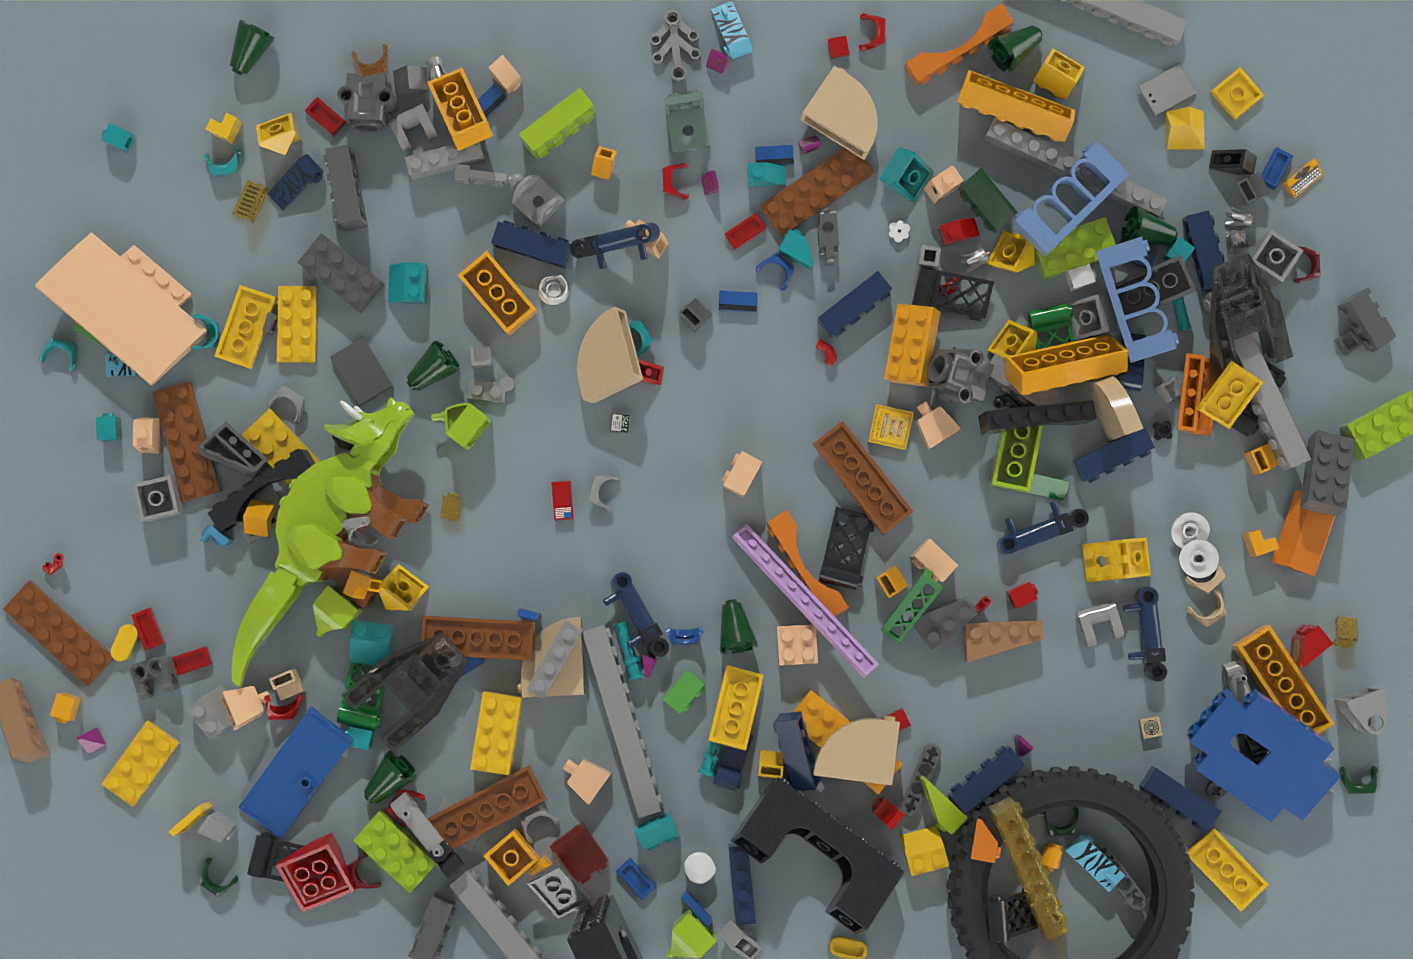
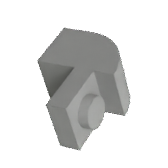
M920 245L914 282H917L921 266L933 269L938 267L941 247Z

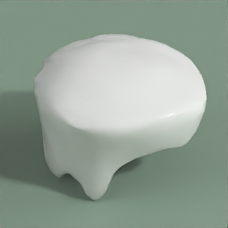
M562 275L548 276L540 282L538 288L539 298L544 303L558 305L567 299L569 289Z
M694 852L685 860V873L696 884L707 882L716 872L714 862L705 852Z

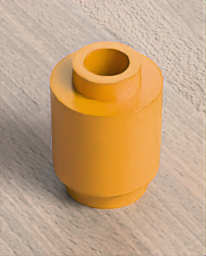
M1047 842L1040 860V864L1043 865L1042 869L1054 872V869L1059 870L1063 846Z

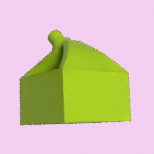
M470 403L455 404L447 407L441 413L431 414L432 422H445V433L468 451L492 422L490 418Z
M328 585L313 603L318 629L316 635L322 637L328 631L350 628L353 620H357L365 610L348 595L343 594V591L337 586Z
M688 907L673 922L671 947L666 955L668 958L674 956L701 958L717 942V934L709 926L707 927Z

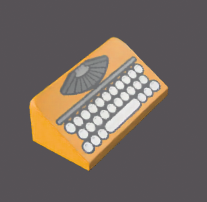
M1313 158L1282 185L1295 199L1324 174L1317 160Z

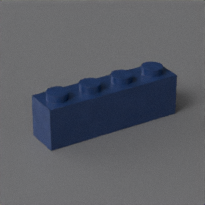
M1209 210L1187 215L1182 221L1188 243L1195 247L1191 254L1201 291L1205 292L1229 284L1230 276L1228 270L1224 268L1223 262L1225 258L1223 252L1219 249L1220 239L1214 231L1215 221L1213 215H1210Z
M506 220L503 223L497 222L491 241L493 247L564 269L566 268L570 255L571 244L568 243L569 240L561 237L553 239L550 238V234L545 232L537 234L532 232L533 229L525 226L518 228L514 226V223Z
M877 271L820 315L817 321L831 338L834 335L839 337L846 331L844 327L848 324L854 325L861 319L859 316L862 313L866 312L868 314L876 307L874 305L879 300L883 302L891 296L889 292L892 290V287L880 272Z
M1143 427L1141 430L1128 434L1072 462L1082 482L1088 480L1091 483L1100 479L1099 474L1105 472L1108 475L1116 471V466L1120 464L1127 466L1134 462L1133 458L1137 456L1143 458L1151 454L1150 450L1155 448L1146 428Z
M802 712L780 713L774 721L773 727L778 735L779 749L782 750L784 756V766L788 770V781L795 790H816L821 780L819 776L813 775L815 759Z
M1001 746L995 751L996 755L993 758L985 759L976 772L972 770L965 776V781L961 784L958 782L950 788L951 792L948 795L964 814L968 813L1025 766L1010 746Z
M1151 766L1140 783V786L1144 788L1143 792L1151 798L1155 795L1161 799L1159 803L1169 809L1171 806L1176 809L1175 814L1184 820L1187 817L1193 821L1192 825L1201 831L1203 828L1209 831L1222 812L1156 767Z
M734 843L728 844L737 926L756 924L749 854Z

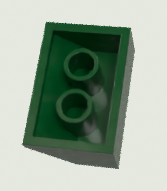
M982 168L959 188V195L962 200L969 202L972 206V212L977 217H981L984 221V227L989 232L992 231L995 234L1018 213Z

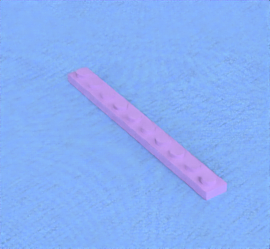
M748 524L733 535L732 539L863 678L878 667V662Z

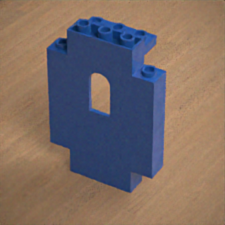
M1226 688L1214 697L1212 705L1201 713L1200 719L1192 724L1187 731L1189 741L1202 750V752H1198L1194 757L1193 763L1196 770L1270 822L1273 821L1283 808L1303 821L1340 778L1336 769L1324 762L1334 750L1332 744L1256 689L1252 693H1248L1244 698V702L1241 703L1235 698L1233 692ZM1240 733L1246 734L1270 752L1257 765L1232 747L1231 741L1235 735Z

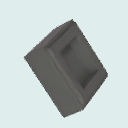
M268 312L262 331L273 335L277 326L278 316Z
M1349 329L1334 340L1345 356L1362 345V342L1352 329Z

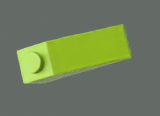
M922 775L920 780L932 815L938 821L936 826L944 833L947 830L952 835L965 822L967 817Z

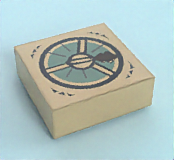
M1159 716L1138 719L1142 739L1163 735Z

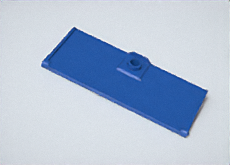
M310 707L248 795L240 803L239 809L281 839L354 739L314 707Z

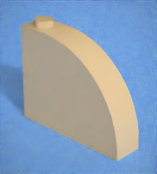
M836 66L827 75L803 111L800 119L863 160L866 159L870 152L878 126L876 108L867 90L844 69L837 68Z
M613 307L604 312L591 325L582 341L577 360V376L580 395L584 401L595 404L643 380L625 310Z
M1107 376L1100 379H1091L1092 382L1087 384L1108 442L1143 429L1129 395L1115 377Z
M582 617L567 618L555 622L535 637L533 661L523 660L521 682H518V693H522V698L539 697L527 690V687L564 622L567 620L582 628ZM582 634L547 696L585 694Z
M884 716L883 719H859L841 726L821 746L815 759L813 775L892 785L900 722L895 721V717Z

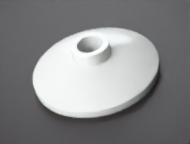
M1194 512L1179 516L1171 528V537L1175 544L1181 548L1192 540H1207L1210 533L1208 521L1202 515ZM1191 526V530L1186 531V528Z
M1201 539L1192 540L1182 548L1179 561L1185 573L1195 578H1204L1216 570L1219 564V554L1210 542ZM1197 555H1202L1203 560L1201 562L1195 560Z

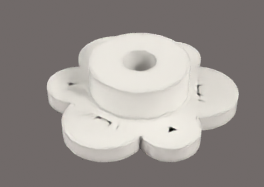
M901 220L897 223L893 222L889 225V236L894 237L896 242H901L903 239L908 238L910 226L904 224Z

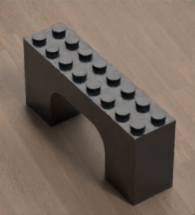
M777 777L766 787L730 841L762 864L772 857L786 835L793 834L803 838L836 863L842 874L841 886L825 912L855 935L868 930L904 871L900 869L898 863L884 857L885 854L882 851L872 848L866 839L856 836L850 827L840 824L834 815L824 812L818 803L808 800L802 791L793 789L787 780Z
M606 894L598 898L595 904L591 905L588 903L579 908L580 910L567 937V942L575 959H643L613 895L608 897Z

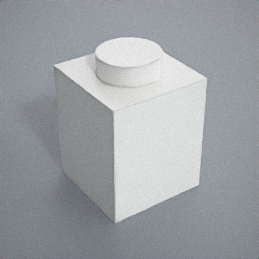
M1090 264L1065 273L1070 292L1094 284L1097 278L1095 269L1091 268Z

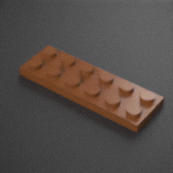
M843 148L762 203L759 207L779 236L783 237L788 233L789 229H795L867 180L875 172L866 159L863 160L851 151Z
M189 381L154 391V399L183 502L222 492L213 460L198 454V446L207 439L192 382Z
M844 421L812 444L882 535L913 513V510Z
M28 581L3 608L9 616L86 686H90L114 660L111 653L33 581Z
M422 615L420 654L533 661L536 622Z
M528 765L427 819L442 838L447 840L451 847L455 849L546 801L547 798L531 766Z

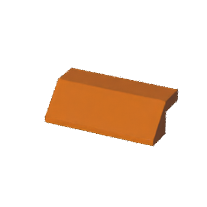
M1186 353L1177 430L1190 434L1212 436L1213 419L1199 411L1197 407L1218 380L1221 360L1205 358L1206 356Z
M1295 490L1278 540L1279 549L1275 550L1271 562L1315 577L1335 516L1300 508L1302 491Z

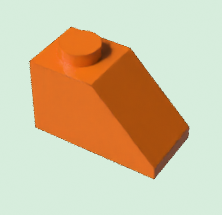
M977 818L971 859L995 863V859H1000L1001 847H998V842L982 819Z

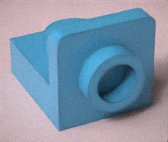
M215 525L207 526L201 532L202 537L199 539L201 542L207 543L213 536L212 540L219 546H229L234 541L225 532H219Z

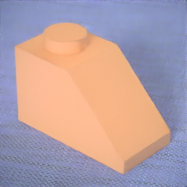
M503 54L488 67L493 79L508 94L520 87V82H522L520 75Z

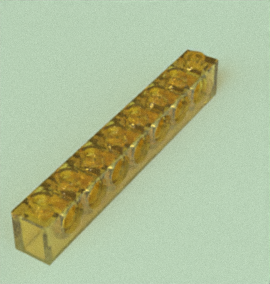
M1008 797L990 806L989 809L1041 933L1048 942L1068 933L1069 930L1066 925L1069 923L1063 912L1061 913L1060 908H1062V904L1058 897L1054 896L1056 890L1052 882L1047 879L1049 873L1046 867L1041 864L1043 858L1040 852L1035 850L1034 845H1036V841L1032 834L1028 833L1030 827L1026 819L1021 816L1023 810L1020 804L1014 802L1011 797Z

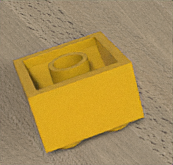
M1052 48L1033 81L1039 87L1051 91L1057 98L1066 100L1085 67Z
M937 826L899 835L911 876L949 867L946 851Z

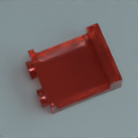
M580 822L549 846L553 853L555 852L578 883H586L592 878L591 874L597 871L599 873L607 867L606 863L609 861V858L583 822Z

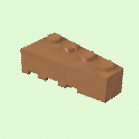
M1043 620L965 624L963 626L964 662H971L1044 640Z
M9 678L0 682V722L12 758L31 763L49 755L50 751L24 693L25 688L22 682Z

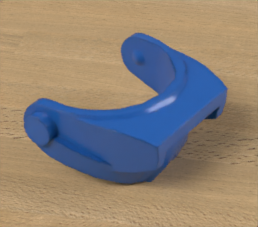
M776 252L758 264L755 269L759 272L764 265L769 263L780 265L786 272V282L780 290L785 291L795 266Z
M702 626L684 630L666 628V635H668L672 645L698 644L701 640V635L704 634ZM677 638H683V639H684V638H691V639L682 640V639H677Z

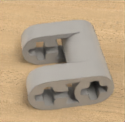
M423 104L388 120L403 152L412 149L405 133L406 130L422 124L429 140L438 136Z
M1113 601L1076 612L1077 622L1086 647L1097 645L1092 626L1099 623L1108 622L1114 639L1124 636L1120 616Z

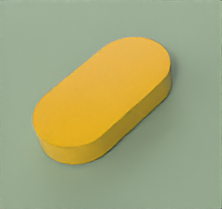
M125 624L119 629L111 647V656L114 660L125 661L131 656L139 638L135 625Z
M834 936L829 942L831 953L838 957L864 959L868 953L866 944L861 940Z

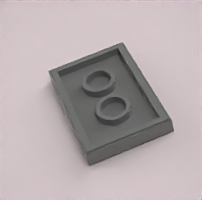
M363 337L330 357L360 406L393 387Z
M559 861L526 878V884L557 919L591 902V897Z

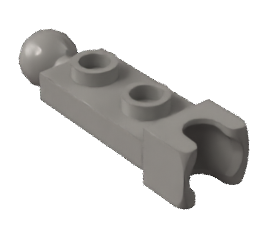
M456 164L454 175L457 183L470 184V181H473L476 185L491 183L492 186L499 188L509 184L516 188L524 179L521 174L508 176V174L471 170L470 166Z

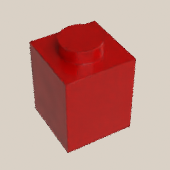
M1025 582L1006 591L1014 609H1018L1038 599L1036 596L1038 590L1030 582Z

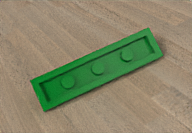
M926 568L881 628L883 633L898 644L943 588V586L930 578L933 572ZM926 583L936 589L934 593L925 594L924 586ZM922 598L924 606L914 608L913 600ZM912 612L913 620L904 621L902 614ZM893 626H901L902 634L900 636L891 631Z

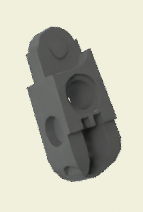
M829 207L821 211L817 227L819 255H825L826 266L834 265V254H838L839 246L836 207Z

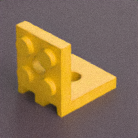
M1147 537L1082 544L1086 582L1151 576ZM1102 556L1105 558L1104 566L1100 564V558Z

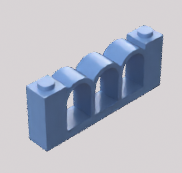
M1098 141L1093 146L1088 144L1082 150L1083 156L1074 163L1068 172V176L1058 179L1050 188L1048 195L1041 196L1031 208L1025 211L1021 209L1014 216L1016 220L1012 225L1044 257L1130 175ZM1087 167L1106 187L1094 197L1077 180L1075 176L1076 168ZM1058 186H1069L1087 203L1076 216L1058 199L1056 195V188ZM1046 203L1051 205L1068 222L1057 235L1038 216L1037 206L1039 204Z
M1142 237L1096 251L1124 343L1129 351L1131 363L1177 349L1176 344H1179L1177 333H1172V330L1167 331V316L1160 309H1156L1160 302V293L1157 287L1148 283L1151 279L1152 267L1144 257L1148 256L1147 252L1150 251L1148 241H1143ZM1137 260L1146 265L1147 276L1143 281L1117 290L1110 268ZM1144 286L1153 289L1156 299L1151 307L1125 316L1119 298L1120 293ZM1150 312H1155L1162 316L1164 326L1158 334L1133 342L1127 323L1128 319Z

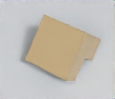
M297 668L269 679L273 690H277L280 700L306 691Z

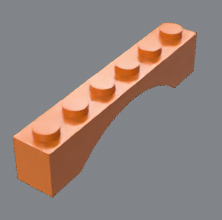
M1003 3L986 12L980 28L966 43L942 53L921 52L908 60L904 68L915 86L920 83L925 85L932 79L933 75L943 74L951 64L955 66L964 60V56L968 54L971 56L980 50L979 47L982 45L988 46L992 38L1000 34L1009 33L1012 30L1011 27L1014 24V20Z
M788 510L768 521L767 531L771 537L776 536L779 541L776 544L782 554L786 552L789 557L787 562L791 569L796 568L800 574L797 578L808 587L834 617L848 609L849 607L839 591L821 584L805 568L797 548V525Z

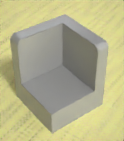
M470 347L471 365L474 369L493 367L491 347L478 349Z
M1175 376L1154 388L1164 404L1181 394L1180 389L1174 382L1177 379Z

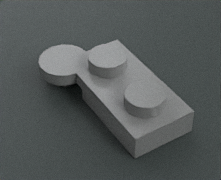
M508 376L501 378L499 383L469 379L466 398L505 403L506 392L511 391L515 386L514 380Z

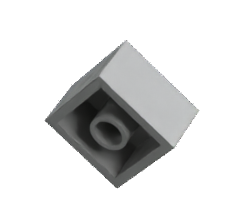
M1270 230L1263 235L1246 261L1245 266L1277 286L1283 283L1304 250L1273 230Z
M168 475L133 484L141 522L148 523L185 514L176 476Z

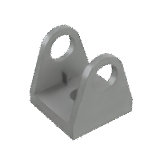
M528 175L516 187L511 203L541 229L562 206L565 199L538 175ZM537 197H541L544 200L543 205L540 207H536L533 204L534 199Z
M1368 687L1334 699L1337 708L1355 730L1368 732L1373 735L1382 734L1386 730L1388 724L1387 698L1383 688ZM1375 715H1377L1382 720V726L1379 730L1373 731L1371 729L1375 725ZM1356 719H1357L1358 722L1362 725L1363 728H1360V727L1357 725Z

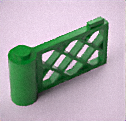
M1063 303L1028 312L1030 328L1037 332L1036 350L1041 349V346L1048 348L1053 338H1056L1062 344H1066L1068 339L1070 342H1075L1070 323V317H1073L1071 306ZM1066 326L1068 335L1063 340L1055 334L1059 328ZM1046 332L1051 335L1046 345L1039 341L1038 333Z
M390 654L388 667H383L379 670L376 665H373L377 672L369 677L366 676L362 669L367 664L360 666L359 663H351L342 702L337 714V723L373 731L377 727L380 728L382 723L380 709L389 671L394 670L396 661L392 659L393 655ZM360 670L365 679L356 685L352 677L354 673ZM379 674L382 684L374 688L370 679ZM367 681L372 691L363 696L358 687ZM356 689L361 698L355 702L347 701L349 692ZM373 693L378 698L376 707L369 706L365 698Z

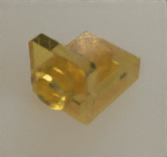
M448 492V495H442L443 502L439 518L459 522L464 499L459 498V494Z
M1338 616L1335 619L1336 638L1333 641V645L1340 646L1341 648L1353 647L1358 641L1357 618Z

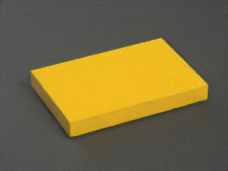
M1231 361L1197 409L1227 429H1230L1264 382Z

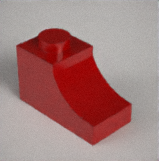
M884 796L881 799L877 798L871 805L873 808L871 812L891 830L904 817V813Z

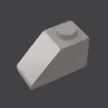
M218 811L209 815L197 832L222 843L226 840L229 841L236 832L234 828L237 824Z
M733 920L725 924L718 933L733 951L745 959H753L763 948L740 925L737 926Z

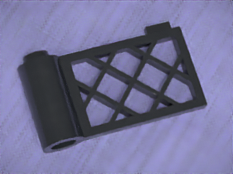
M921 266L912 305L934 307L937 310L968 315L970 320L981 322V318H986L994 281ZM942 276L950 277L953 283L943 289L940 284ZM962 280H968L971 287L961 292L957 284ZM981 283L988 284L987 292L980 296L975 287ZM955 286L960 294L950 300L946 291ZM973 289L978 298L968 303L964 295ZM944 293L948 302L942 306L935 305L937 297ZM962 297L967 305L961 309H956L953 302ZM979 300L983 304L982 313L974 312L971 307Z
M1265 360L1269 371L1278 374L1275 383L1277 387L1281 388L1286 380V377H1284L1285 372ZM1247 405L1231 427L1246 437L1250 434L1253 436L1259 428L1257 425L1259 418L1256 414L1249 411Z
M839 507L835 508L818 581L853 590L861 587L863 576H860L867 541L870 531L874 532L875 525L866 514ZM839 512L847 514L850 519L849 522L842 526L837 520ZM860 517L868 519L867 527L859 530L854 522ZM852 523L857 533L848 537L843 528ZM841 530L846 539L836 544L833 535ZM859 534L863 544L855 549L850 539ZM848 541L853 551L844 556L838 546ZM836 548L842 558L837 561L828 560L829 552ZM855 553L859 559L858 565H850L846 557Z
M261 832V835H256L247 874L253 877L284 882L281 875L271 874L273 866L305 845L275 839L272 837L273 834ZM278 845L286 846L290 853L280 858L277 853Z
M1031 886L1022 887L1021 892L1002 898L1000 895L990 896V900H986L990 942H1006L1012 937L1038 929L1035 890L1031 889Z

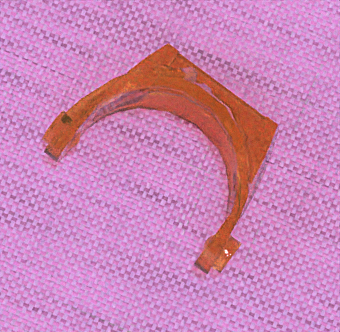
M382 44V57L372 64L361 63L358 61L356 51H352V58L356 60L363 76L387 71V51L389 50L386 44Z

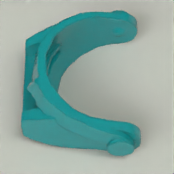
M235 147L234 157L224 165L212 164L209 154L205 153L203 157L211 174L214 177H217V175L222 177L233 172L237 173L241 149Z
M201 314L193 315L194 319H199L205 324L208 336L202 346H191L192 351L217 347L216 341L219 324L207 316Z
M641 320L629 323V327L635 329L642 339L641 348L636 353L638 359L653 341Z
M51 338L42 349L39 361L44 363L51 350L63 348L70 357L69 370L74 371L77 367V345L57 338Z

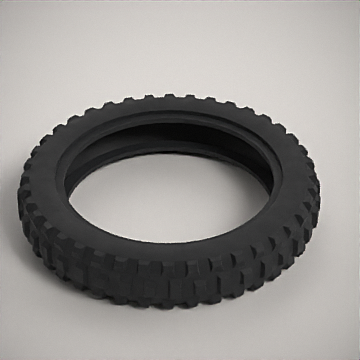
M1069 766L1068 770H1063L1060 767H1051L1048 772L1038 769L1032 771L1029 777L1024 775L1015 778V783L1003 784L997 788L999 793H992L983 801L985 804L983 807H978L977 810L972 812L970 816L973 819L966 822L961 830L963 836L958 838V841L954 844L953 850L956 853L952 855L948 869L951 870V873L946 883V888L950 890L947 903L948 908L952 909L951 924L953 928H956L957 940L960 946L965 947L967 951L965 955L968 959H1021L1009 950L1003 942H990L986 900H988V880L993 863L971 859L977 818L982 819L998 842V847H1001L1005 839L1020 824L1041 812L1060 807H1086L1112 816L1134 836L1145 855L1151 877L1149 911L1145 923L1135 940L1115 959L1178 958L1181 950L1179 946L1185 943L1189 933L1186 927H1190L1192 923L1193 912L1190 911V908H1194L1195 893L1191 891V889L1195 888L1193 873L1189 872L1191 870V860L1189 854L1184 853L1187 850L1181 836L1177 835L1178 833L1173 821L1167 818L1163 809L1158 804H1154L1149 800L1150 796L1145 792L1133 788L1134 785L1126 780L1123 783L1118 781L1117 776L1106 773L1101 775L1096 769L1089 768L1087 771H1081L1077 766Z

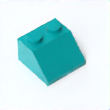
M898 147L879 179L889 189L908 201L915 203L934 171L914 151Z
M417 262L391 264L389 267L388 303L426 304L428 266L425 263Z
M353 620L349 662L388 667L394 635L393 626L391 624Z
M671 811L635 826L634 833L643 850L648 849L649 851L660 847L659 844L664 841L668 844L677 840V836L680 835Z

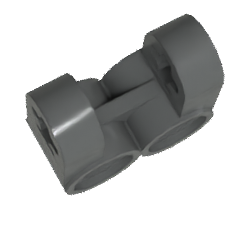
M160 655L135 663L130 669V676L132 677L137 695L141 700L154 697V687L151 679L158 676L166 692L179 689L180 683L172 658L168 655Z

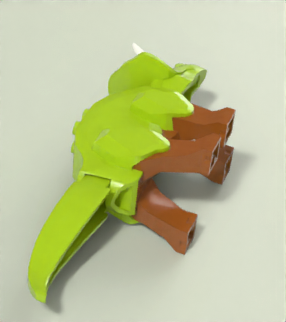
M390 397L386 407L374 413H365L358 406H354L353 409L346 402L340 401L343 409L355 420L344 424H325L323 426V429L328 433L354 446L349 454L341 453L313 464L298 476L297 479L291 481L288 495L281 498L279 502L281 507L278 510L275 529L279 544V554L275 562L277 571L270 572L240 624L232 656L231 673L234 685L242 686L248 665L255 651L302 592L303 586L314 582H324L331 578L344 589L351 570L358 572L365 570L368 573L376 574L387 552L382 549H365L348 543V534L343 527L345 520L369 517L370 526L385 537L393 540L397 538L406 521L411 524H419L429 507L428 503L419 499L406 500L385 488L384 484L380 481L381 469L397 452L400 435L415 414L408 404L396 402L394 398ZM369 525L364 526V527H360V528H358V529H356V530H358L359 532H362V531H364L366 528H368ZM367 591L365 599L351 598L359 606L367 608L371 607L379 592Z

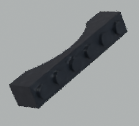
M1089 400L991 410L979 415L978 419L981 435L1037 426L1082 425L1092 422L1097 417L1094 401Z
M296 449L289 454V458L276 462L274 464L275 467L270 471L265 470L258 475V479L245 483L242 490L239 492L234 491L227 496L228 499L224 502L220 501L214 504L208 515L218 531L228 532L241 523L250 501L264 488L282 480L297 479L298 476L315 464L308 450Z

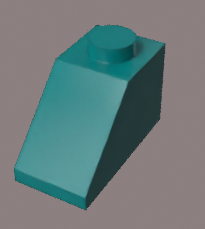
M767 162L748 163V187L786 186L785 166Z
M789 229L778 249V253L812 270L814 263L807 239L803 237L804 234L801 231Z

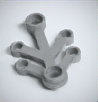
M672 9L665 12L663 16L664 24L656 34L650 37L651 45L657 47L662 42L661 38L670 29L669 39L658 52L653 54L652 61L655 65L662 64L663 57L672 48L674 67L671 70V77L675 82H682L686 78V70L681 66L679 47L686 51L693 61H698L701 58V51L698 48L692 47L678 36L677 28L688 35V40L692 43L698 41L699 33L684 24L681 14L677 10ZM671 17L676 18V21L670 22L669 19ZM692 33L697 35L695 39L690 38ZM655 37L659 38L657 43H654L652 40ZM698 52L699 55L698 57H693L692 53ZM660 56L661 60L655 61L654 58ZM677 72L682 73V77L677 78L675 74Z

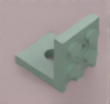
M691 90L684 95L673 93L664 98L673 154L709 148L710 142L704 113L703 92ZM691 127L694 133L691 136H686L683 133V129Z

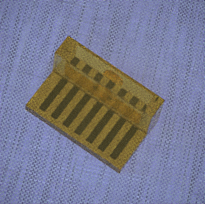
M247 180L232 215L254 224L269 189L260 183L256 184Z

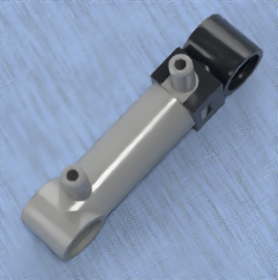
M1239 659L1222 664V672L1226 682L1229 684L1230 691L1233 692L1238 701L1243 703L1245 696L1251 692L1244 661ZM1241 733L1250 756L1269 752L1268 749L1254 739Z
M404 792L390 804L393 811L406 823L429 852L428 855L438 864L441 871L449 879L465 867L463 860L454 852V849L447 840L442 838L407 792Z

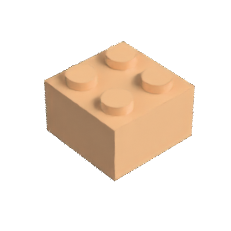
M743 451L740 455L736 453L731 462V465H733L731 472L727 470L722 479V482H724L723 487L744 498L762 461Z
M926 539L910 556L913 559L911 562L918 569L923 568L926 570L928 568L933 574L930 578L938 583L943 582L959 566L931 539Z
M813 624L776 626L779 666L818 663L816 627Z

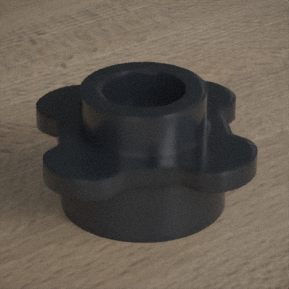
M1170 421L1153 423L1152 428L1155 432L1153 437L1155 440L1172 438Z

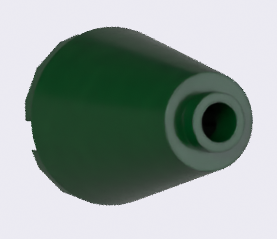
M240 19L230 66L233 67V72L242 76L243 73L248 74L272 44L275 36H271L270 33L251 23L249 25L245 23L246 21Z
M1032 25L992 38L988 46L989 50L992 49L993 55H991L992 60L1002 71H1013L1042 41V31Z
M1135 206L1128 211L1124 219L1127 221L1126 227L1122 226L1121 230L1123 242L1142 237L1143 241L1147 240L1149 245H1171L1178 236L1174 226L1141 207Z
M435 340L431 343L407 375V384L412 390L420 391L460 370L457 359L450 350L446 351L442 348L445 345L440 341Z
M736 599L725 601L726 604L722 605L720 653L727 654L726 650H731L732 654L751 651L753 646L757 648L758 642L741 602H737Z
M389 750L384 755L364 789V797L368 802L376 804L414 781L417 775L413 774L415 772L414 767L403 755L398 757L394 755L396 751Z

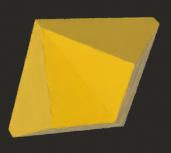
M1186 107L1165 112L1166 150L1205 149L1204 111Z
M292 112L256 125L259 146L286 155L290 144L302 140Z
M1003 231L986 264L1017 273L1035 265L1034 246L1023 235Z
M1008 319L987 351L992 354L996 353L1004 359L1007 356L1036 350L1037 332Z
M398 564L382 580L379 594L386 610L412 611L429 586Z

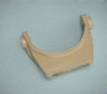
M1218 564L1216 575L1212 580L1206 583H1198L1189 576H1186L1185 581L1191 586L1209 594L1226 578V575Z
M1218 589L1212 590L1217 598V608L1212 615L1208 617L1199 616L1190 606L1186 610L1189 615L1192 614L1206 628L1227 614L1222 595Z

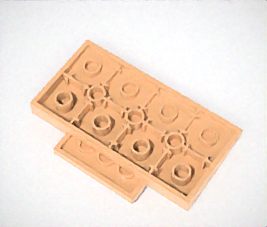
M91 232L35 284L39 291L151 386L192 350L191 346H196L206 337L207 330L180 308L191 297V293L135 245L122 256H119Z

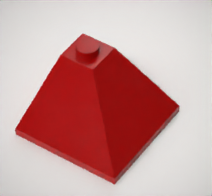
M332 833L314 839L275 865L302 913L355 891L341 848Z

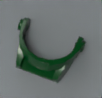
M1376 766L1371 767V780L1366 785L1353 783L1347 777L1345 767L1339 768L1340 779L1349 794L1375 793L1378 774Z
M1073 807L1071 822L1061 828L1053 827L1048 822L1046 811L1040 813L1041 817L1044 818L1045 827L1050 837L1074 835L1079 815L1078 807Z
M210 857L204 862L205 866L198 884L219 897L232 885L236 884L239 879L236 875L228 885L218 886L214 884L208 877V867L213 860Z

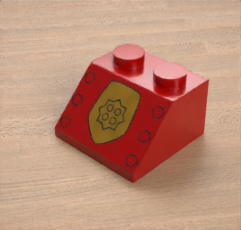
M1303 624L1295 630L1296 633L1292 636L1290 656L1297 667L1304 668L1334 643L1319 625Z

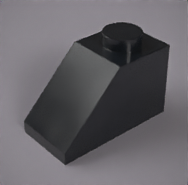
M1247 149L1212 150L1209 169L1235 175H1254L1257 156Z

